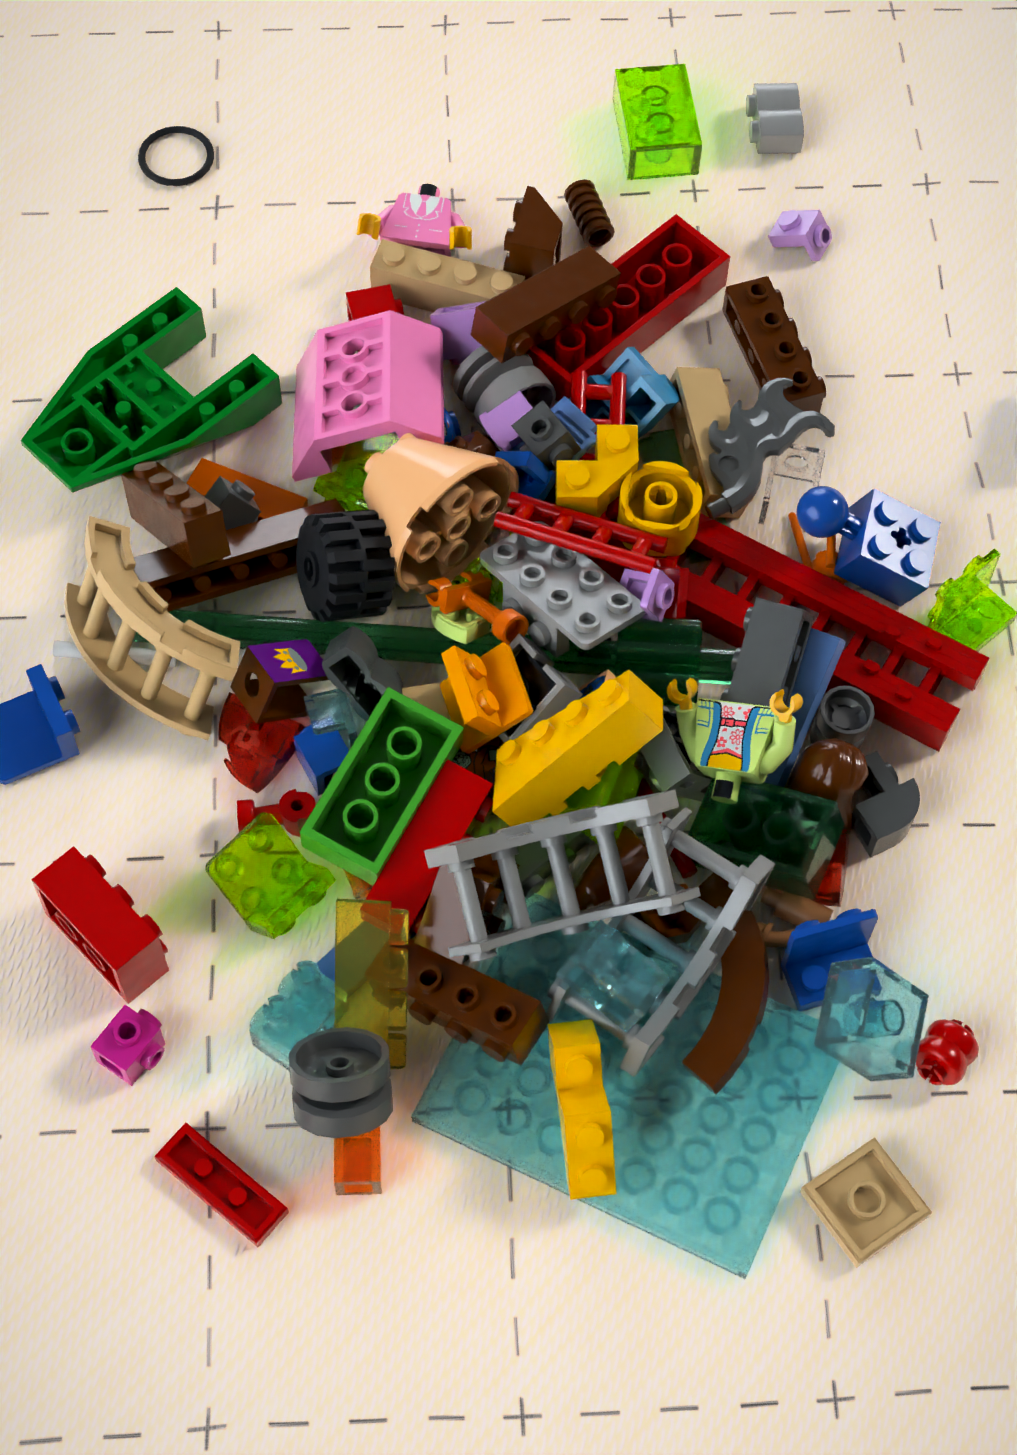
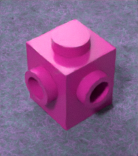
M124 1005L90 1047L99 1064L133 1086L145 1069L151 1070L158 1064L164 1054L166 1043L160 1029L162 1024L155 1016L144 1009H140L137 1013L127 1005Z

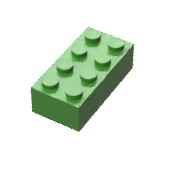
M387 687L300 831L302 847L374 885L447 759L453 761L463 743L464 727Z

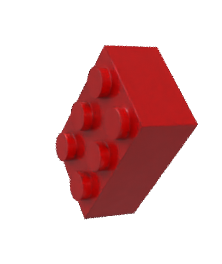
M73 846L32 878V883L50 920L129 1004L169 971L165 958L168 949L159 938L163 933L148 914L140 917L132 909L134 901L121 885L117 884L112 887L103 878L106 872L94 856L89 854L87 857H84Z

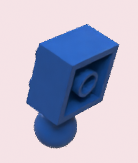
M817 486L809 489L802 495L796 509V516L800 527L807 534L817 538H828L837 533L842 535L834 570L835 575L899 607L928 589L941 522L875 488L849 508L845 497L838 490L829 486Z

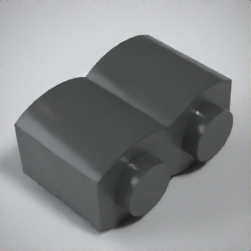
M352 626L329 642L322 661L324 672L334 686L348 694L353 709L365 721L369 719L387 687L402 694L404 686L399 673L390 663L378 657L373 641L362 630Z

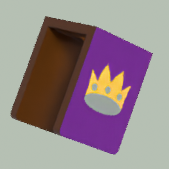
M300 639L247 646L230 688L255 723L259 724L313 716L317 708L299 684L329 679L322 666V657L309 640ZM252 673H254L258 679L250 680Z

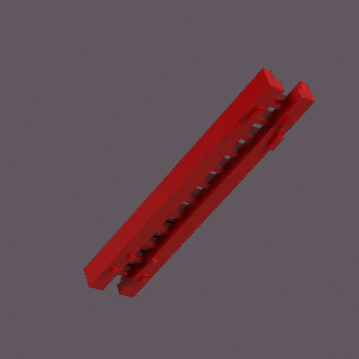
M545 499V500H544V501H546V502H550V503L555 504L554 502H552V501H550V500H548V499ZM512 509L510 515H513L516 509ZM605 512L600 516V518L617 523V519L607 518ZM700 513L697 533L693 541L686 547L685 552L677 557H666L668 559H677V567L682 565L691 550L712 559L701 577L689 571L686 617L679 619L738 648L742 647L746 633L743 629L745 614L749 607L754 606L751 600L760 586L764 585L782 594L783 597L779 603L796 608L801 604L819 613L811 628L829 633L834 623L837 622L855 631L846 649L842 651L825 694L830 689L838 686H852L860 689L869 696L874 705V719L938 752L940 751L957 719L960 708L934 696V693L944 677L972 691L975 690L990 659L989 657ZM532 515L529 519L533 522L543 521L550 527L555 522L537 515ZM573 526L568 531L589 539L594 534L593 532ZM610 538L607 543L630 551V549L624 546L622 541ZM585 555L619 583L624 569L635 570ZM647 555V556L652 557V558H662V557H660V556H650V555ZM726 567L748 577L737 595L715 585ZM871 640L892 650L882 668H880L878 663L870 659L866 661L861 659ZM907 658L928 668L918 687L897 677Z

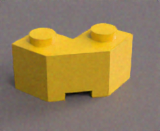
M597 424L595 461L557 460L555 504L596 517H600L607 511L608 505L620 495L621 485L625 477L631 471L633 474L638 470V425Z

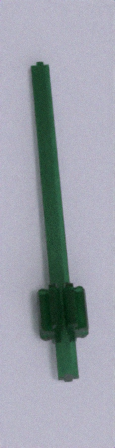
M173 610L169 612L183 623L190 619L210 631L240 641L241 650H246L249 645L307 639L319 655H325L329 642L352 626L359 628L369 636L377 649L378 657L384 660L444 664L441 653L453 645L480 657L502 643L492 632L468 644H464L448 638L436 628L343 621L321 622L315 619ZM640 618L619 631L617 641L604 640L589 650L579 648L569 639V651L557 658L544 647H540L555 663L553 668L562 673L600 675L609 669L618 677L627 670H630L663 699V706L668 708H676L679 705L672 702L667 695V687L674 679L677 680L678 691L684 695H688L686 681L689 678L694 679L698 686L699 683L730 685L734 674L731 670V662L736 651L735 649L702 647L703 624L700 620L663 618L662 622ZM136 632L133 642L150 643ZM525 635L526 638L533 641L530 635ZM697 691V693L695 694V696L691 698L692 702L695 703L696 705H697L698 691Z

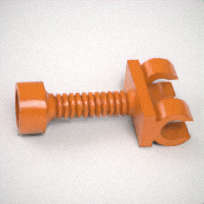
M471 570L459 574L467 578L469 582L452 585L449 579L445 577L428 581L430 585L437 588L438 592L425 594L426 598L433 607L440 606L442 613L447 614L470 608L493 624L492 633L501 642L509 645L518 634L525 637L529 626L527 618L512 608L501 611L491 604L489 596L492 580L488 577L484 578L479 570Z

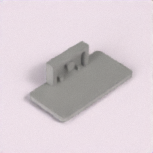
M538 520V521H534V522H537V523H540V524H543V525L548 526V525H547L545 522H543V521H539V520ZM516 533L509 535L480 553V564L503 582L502 610L512 608L525 616L529 623L527 633L531 636L532 640L538 646L544 647L556 658L569 651V639L579 648L589 650L645 615V611L640 608V599L582 553Z

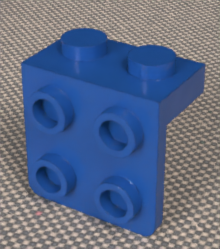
M42 664L26 670L33 691L0 704V783L4 785L80 754L74 737L75 734L81 732L71 709L63 712L59 701L65 699L62 688L56 676L47 677Z

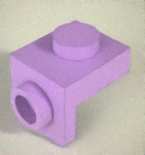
M820 209L782 211L768 238L773 247L805 246L811 261H820L832 240V234Z
M652 568L650 574L624 569L620 584L641 600L640 608L645 611V615L642 618L662 622L666 609L673 602L675 583L660 569Z

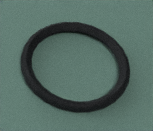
M170 126L155 131L143 141L138 153V162L143 173L154 182L166 186H183L196 182L210 170L214 161V149L210 140L203 133L186 126ZM184 133L192 135L203 143L206 148L207 157L203 167L193 175L180 179H168L155 174L149 169L145 159L149 146L156 139L164 135Z

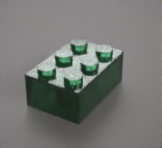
M712 778L688 835L738 867L742 864L749 867L761 854L775 863L764 886L815 900L845 825L837 802L765 782L763 784L741 782L737 803L727 804L711 798L715 778ZM692 859L696 867L707 869L706 867Z

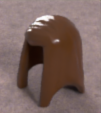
M833 738L818 740L801 753L782 792V796L785 797L782 807L785 815L789 816L788 822L790 824L823 823L837 830L841 837H846L850 834L853 812L852 796L855 791L860 790L869 774L866 759L859 748L852 743Z

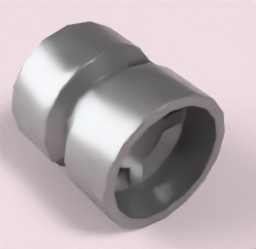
M838 686L830 689L823 696L810 729L811 743L813 744L818 740L836 738L852 743L860 750L875 715L874 705L869 696L862 690L852 686Z

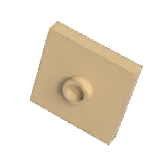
M875 1137L808 1182L800 1190V1193L856 1268L923 1222L932 1213Z

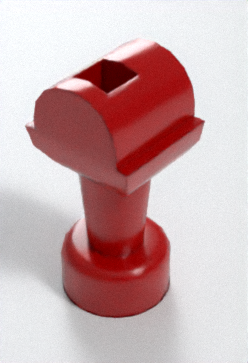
M292 789L282 795L278 804L255 807V802L252 799L237 800L239 834L254 833L257 829V824L283 825L290 834L300 837L302 827L316 806L315 799L307 792H297L296 789Z

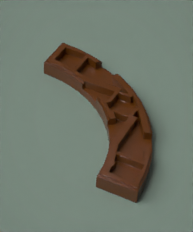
M713 872L698 886L701 894L698 898L714 908L718 906L724 908L733 890L728 887V881ZM744 910L733 929L737 933L721 957V989L712 1019L703 1036L682 1061L685 1069L715 1095L733 1077L750 1050L749 1044L755 1034L757 1025L761 1024L767 1003L769 987L768 955L763 935L752 910Z

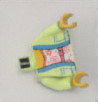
M689 678L686 681L688 695H684L678 691L677 680L674 679L667 687V695L672 702L679 704L675 709L677 722L688 757L704 776L715 778L711 796L713 800L727 804H736L741 782L763 784L767 774L773 773L792 753L796 719L792 714L802 707L803 698L798 693L793 695L790 699L789 708L783 702L784 690L781 689L771 696L770 707L698 698L696 705L692 702L691 698L698 691L697 682Z

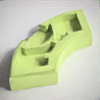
M432 606L431 608L433 626L450 639L468 644L490 632V622L470 608L447 614L440 611V606Z

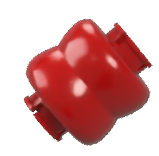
M942 1019L934 1021L928 1027L925 1038L913 1049V1060L918 1067V1073L923 1079L930 1078L929 1083L934 1085H955L964 1078L967 1066L975 1061L979 1052V1046L974 1033L968 1025L963 1027V1022L959 1020Z

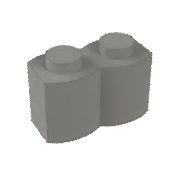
M754 83L752 95L746 96V116L753 119L749 125L750 143H756L758 154L801 153L804 124L797 83Z

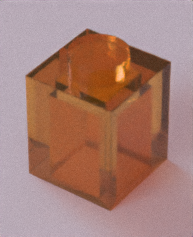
M380 1127L355 1137L334 1138V1187L336 1196L382 1194V1138Z

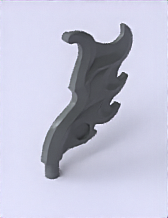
M776 378L768 381L760 389L758 400L754 407L749 410H743L742 401L738 400L731 409L730 424L726 430H719L718 421L716 420L710 425L708 431L709 442L718 454L712 453L709 455V467L711 474L723 488L721 498L705 505L706 512L711 520L727 512L733 515L744 507L755 496L760 487L765 459L769 456H780L803 432L817 428L823 431L827 437L831 438L835 435V425L826 416L816 411H803L786 400L783 391L793 386L792 379Z

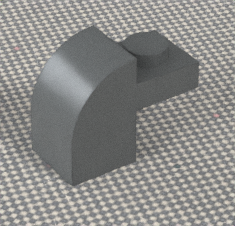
M878 751L864 756L869 774L862 787L869 799L856 804L852 813V830L870 858L896 846L906 837L920 805V792L915 779L912 778L899 784L895 769L890 763L883 761Z

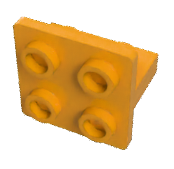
M502 642L480 657L474 653L470 654L455 645L441 653L449 677L440 683V688L451 721L464 727L463 743L460 747L463 752L470 754L532 715L533 708L510 645Z

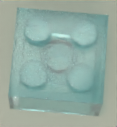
M874 957L832 962L814 1046L871 1082L913 1078L929 995Z

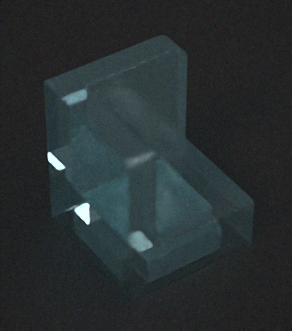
M333 689L304 696L308 725L312 726L313 733L319 735L336 730H345L351 748L358 736L347 694L340 689Z

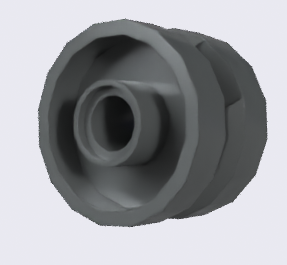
M351 1027L331 1028L308 1035L298 1041L289 1052L294 1119L302 1129L323 1137H355L373 1131L388 1120L393 1112L392 1084L389 1078L391 1076L389 1046L380 1035L366 1029Z

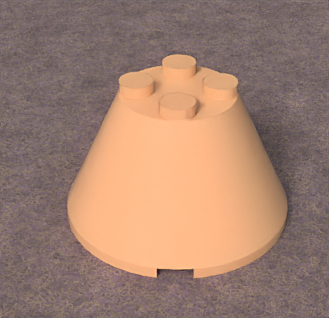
M411 433L404 434L397 443L388 448L383 454L380 452L373 454L364 466L367 477L363 485V496L368 509L378 513L379 519H382L386 525L384 534L385 536H390L392 547L389 549V552L395 561V582L404 591L408 592L410 589H415L419 594L437 589L428 583L429 580L445 577L451 582L478 560L480 553L490 546L485 540L494 529V520L497 512L511 514L513 508L507 507L508 498L512 491L518 493L519 489L517 471L506 460L419 439Z

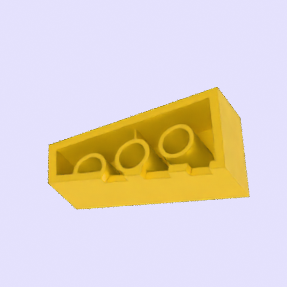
M627 670L618 677L605 681L598 689L580 700L572 701L565 709L547 720L539 721L532 729L514 740L506 741L497 749L492 812L509 826L542 819L549 813L552 816L559 815L568 808V803L565 800L582 786L589 791L601 781V777L610 763L615 761L618 765H621L663 731V699L633 672Z

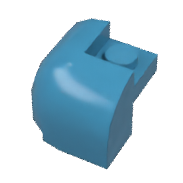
M627 347L603 375H590L587 378V384L611 385V375L613 373L623 372L626 374L625 425H638L639 439L652 430L677 404L679 394L665 374L659 375L635 347ZM586 399V416L596 419H609L610 400Z

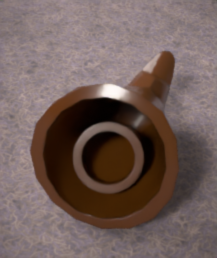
M620 826L614 835L629 893L647 863L649 855L647 847L641 839L627 826ZM600 851L574 886L580 910L612 902Z

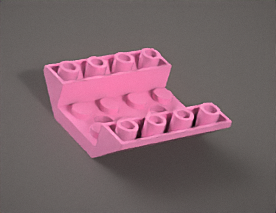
M389 310L317 330L296 366L292 478L295 482L332 473V448L396 432L399 439L404 434L411 433L416 438L444 444L443 333L439 327ZM362 349V350H361L360 352H358L357 354H354L355 351ZM361 404L357 409L353 410L354 406Z

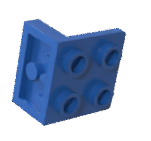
M858 908L850 909L839 914L836 919L820 923L818 920L806 921L799 924L791 932L780 965L798 1012L881 989L883 981L868 946L879 918L875 909L864 912Z

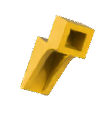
M593 1019L547 1024L550 1065L557 1094L570 1200L617 1194L611 1109L603 1087L600 1041Z

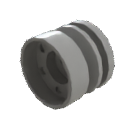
M483 346L474 350L461 363L454 375L452 384L457 397L464 402L468 411L474 413L477 423L483 430L479 415L485 411L487 413L518 391H521L533 408L543 400L551 409L556 399L554 386L543 372L533 365V361L528 354L515 356L504 363H500Z

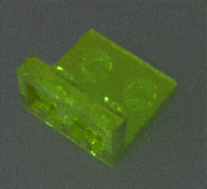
M994 548L984 557L977 555L967 564L959 578L956 580L949 578L938 588L935 593L937 598L936 604L927 616L930 619L927 627L978 652L1015 621L1017 612L988 587L1001 556L1000 552Z

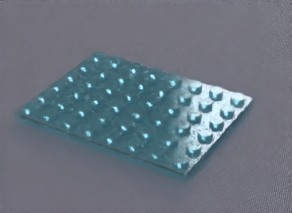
M533 893L527 899L525 898L531 923L562 915L559 903L536 893ZM599 921L588 922L589 929L580 933L563 935L560 929L498 948L497 955L494 956L485 975L541 1001L545 1012H547L552 999L547 997V994L554 981L560 974L566 977L569 975L607 925ZM623 932L605 956L658 992L665 990L669 993L682 975L677 971V965L656 951L648 950L645 944ZM595 971L579 990L633 1027L635 1024L643 1027L652 1016L649 1013L650 1007ZM712 972L679 1020L674 1018L663 1032L662 1036L665 1037L663 1043L635 1077L620 1068L627 1052L622 1047L623 1042L594 1023L600 1041L603 1087L611 1109L617 1194L577 1200L746 1279L851 1034L768 997L761 1024L757 1025L755 1034L749 1044L750 1050L733 1077L715 1095L689 1073L682 1064L683 1059L692 1051L703 1036L717 1006L722 976ZM566 1005L549 1024L588 1020V1018L569 1005ZM548 1026L522 1066L508 1059L505 1062H499L488 1056L482 1050V1046L470 1040L467 1044H464L452 1038L411 1115L412 1122L569 1196L557 1094L550 1065Z

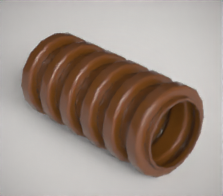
M583 179L570 184L564 192V198L573 219H575L576 226L579 228L584 244L590 245L592 248L605 245L613 238L615 231L594 183Z

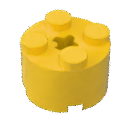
M652 461L643 464V469L633 474L631 471L622 482L617 523L668 538L664 554L649 550L647 555L677 557L685 552L686 547L693 541L697 533L702 505L701 487L698 482L696 485L689 477V471L678 464L667 461ZM623 542L625 547L630 550L632 549L633 544Z

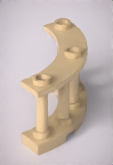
M90 516L85 530L84 541L88 562L85 577L81 586L67 583L65 590V616L76 647L101 681L126 702L153 719L177 729L184 735L209 740L214 707L207 705L206 702L216 677L233 681L238 667L240 641L210 631L190 619L183 623L167 611L169 604L153 590L147 581L140 582L134 571L136 562L130 546V528ZM110 606L122 619L117 637L111 628L107 614ZM136 632L156 648L148 673L128 655ZM172 657L201 670L190 698L162 684Z

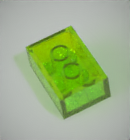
M686 64L615 69L612 101L627 180L698 175L702 140Z

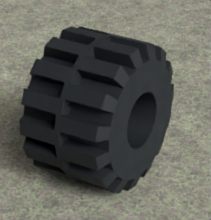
M366 509L311 514L304 519L303 525L300 526L296 550L298 581L305 605L317 621L327 622L383 615L387 607L390 606L392 592L395 587V561L389 552V549L392 547L390 536H385L384 534L386 525L382 519H379L378 513L374 510Z

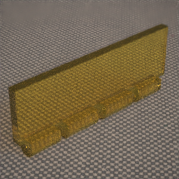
M337 898L334 1028L351 1027L366 1029L380 1035L389 1046L390 1069H403L406 1067L407 1036L402 1033L389 1034V1031H404L407 1029L408 994L405 991L390 990V988H405L408 986V950L391 947V945L408 944L409 911L394 908L391 910L392 901Z

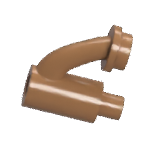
M767 886L760 902L775 909L774 916L795 926L810 920H818L820 923L827 922L834 911L788 888H785L784 892L781 893ZM761 921L758 922L766 947L787 946L790 934L794 929L772 931L773 923L768 922V924H765Z

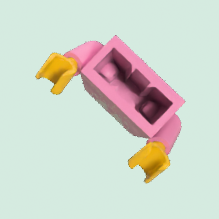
M422 184L419 187L418 194L404 192L399 194L395 204L389 205L378 215L372 213H361L359 215L357 235L368 234L375 240H378L380 236V240L384 239L451 257V250H454L455 247L460 249L466 247L467 250L472 249V228L465 226L459 214L451 212V201L448 198L439 197L440 190L433 184Z

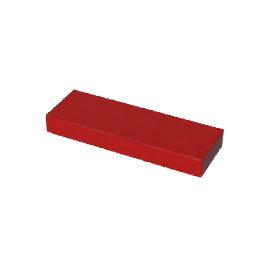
M186 1122L154 1156L155 1160L257 1248L289 1213L288 1208Z

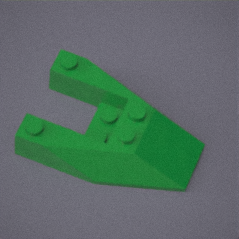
M175 287L90 348L20 441L24 448L73 493L119 477L121 474L133 470V467L138 463L145 461L160 462L254 426L282 404L279 375L252 353L193 397L163 370L206 338L202 308L178 287Z

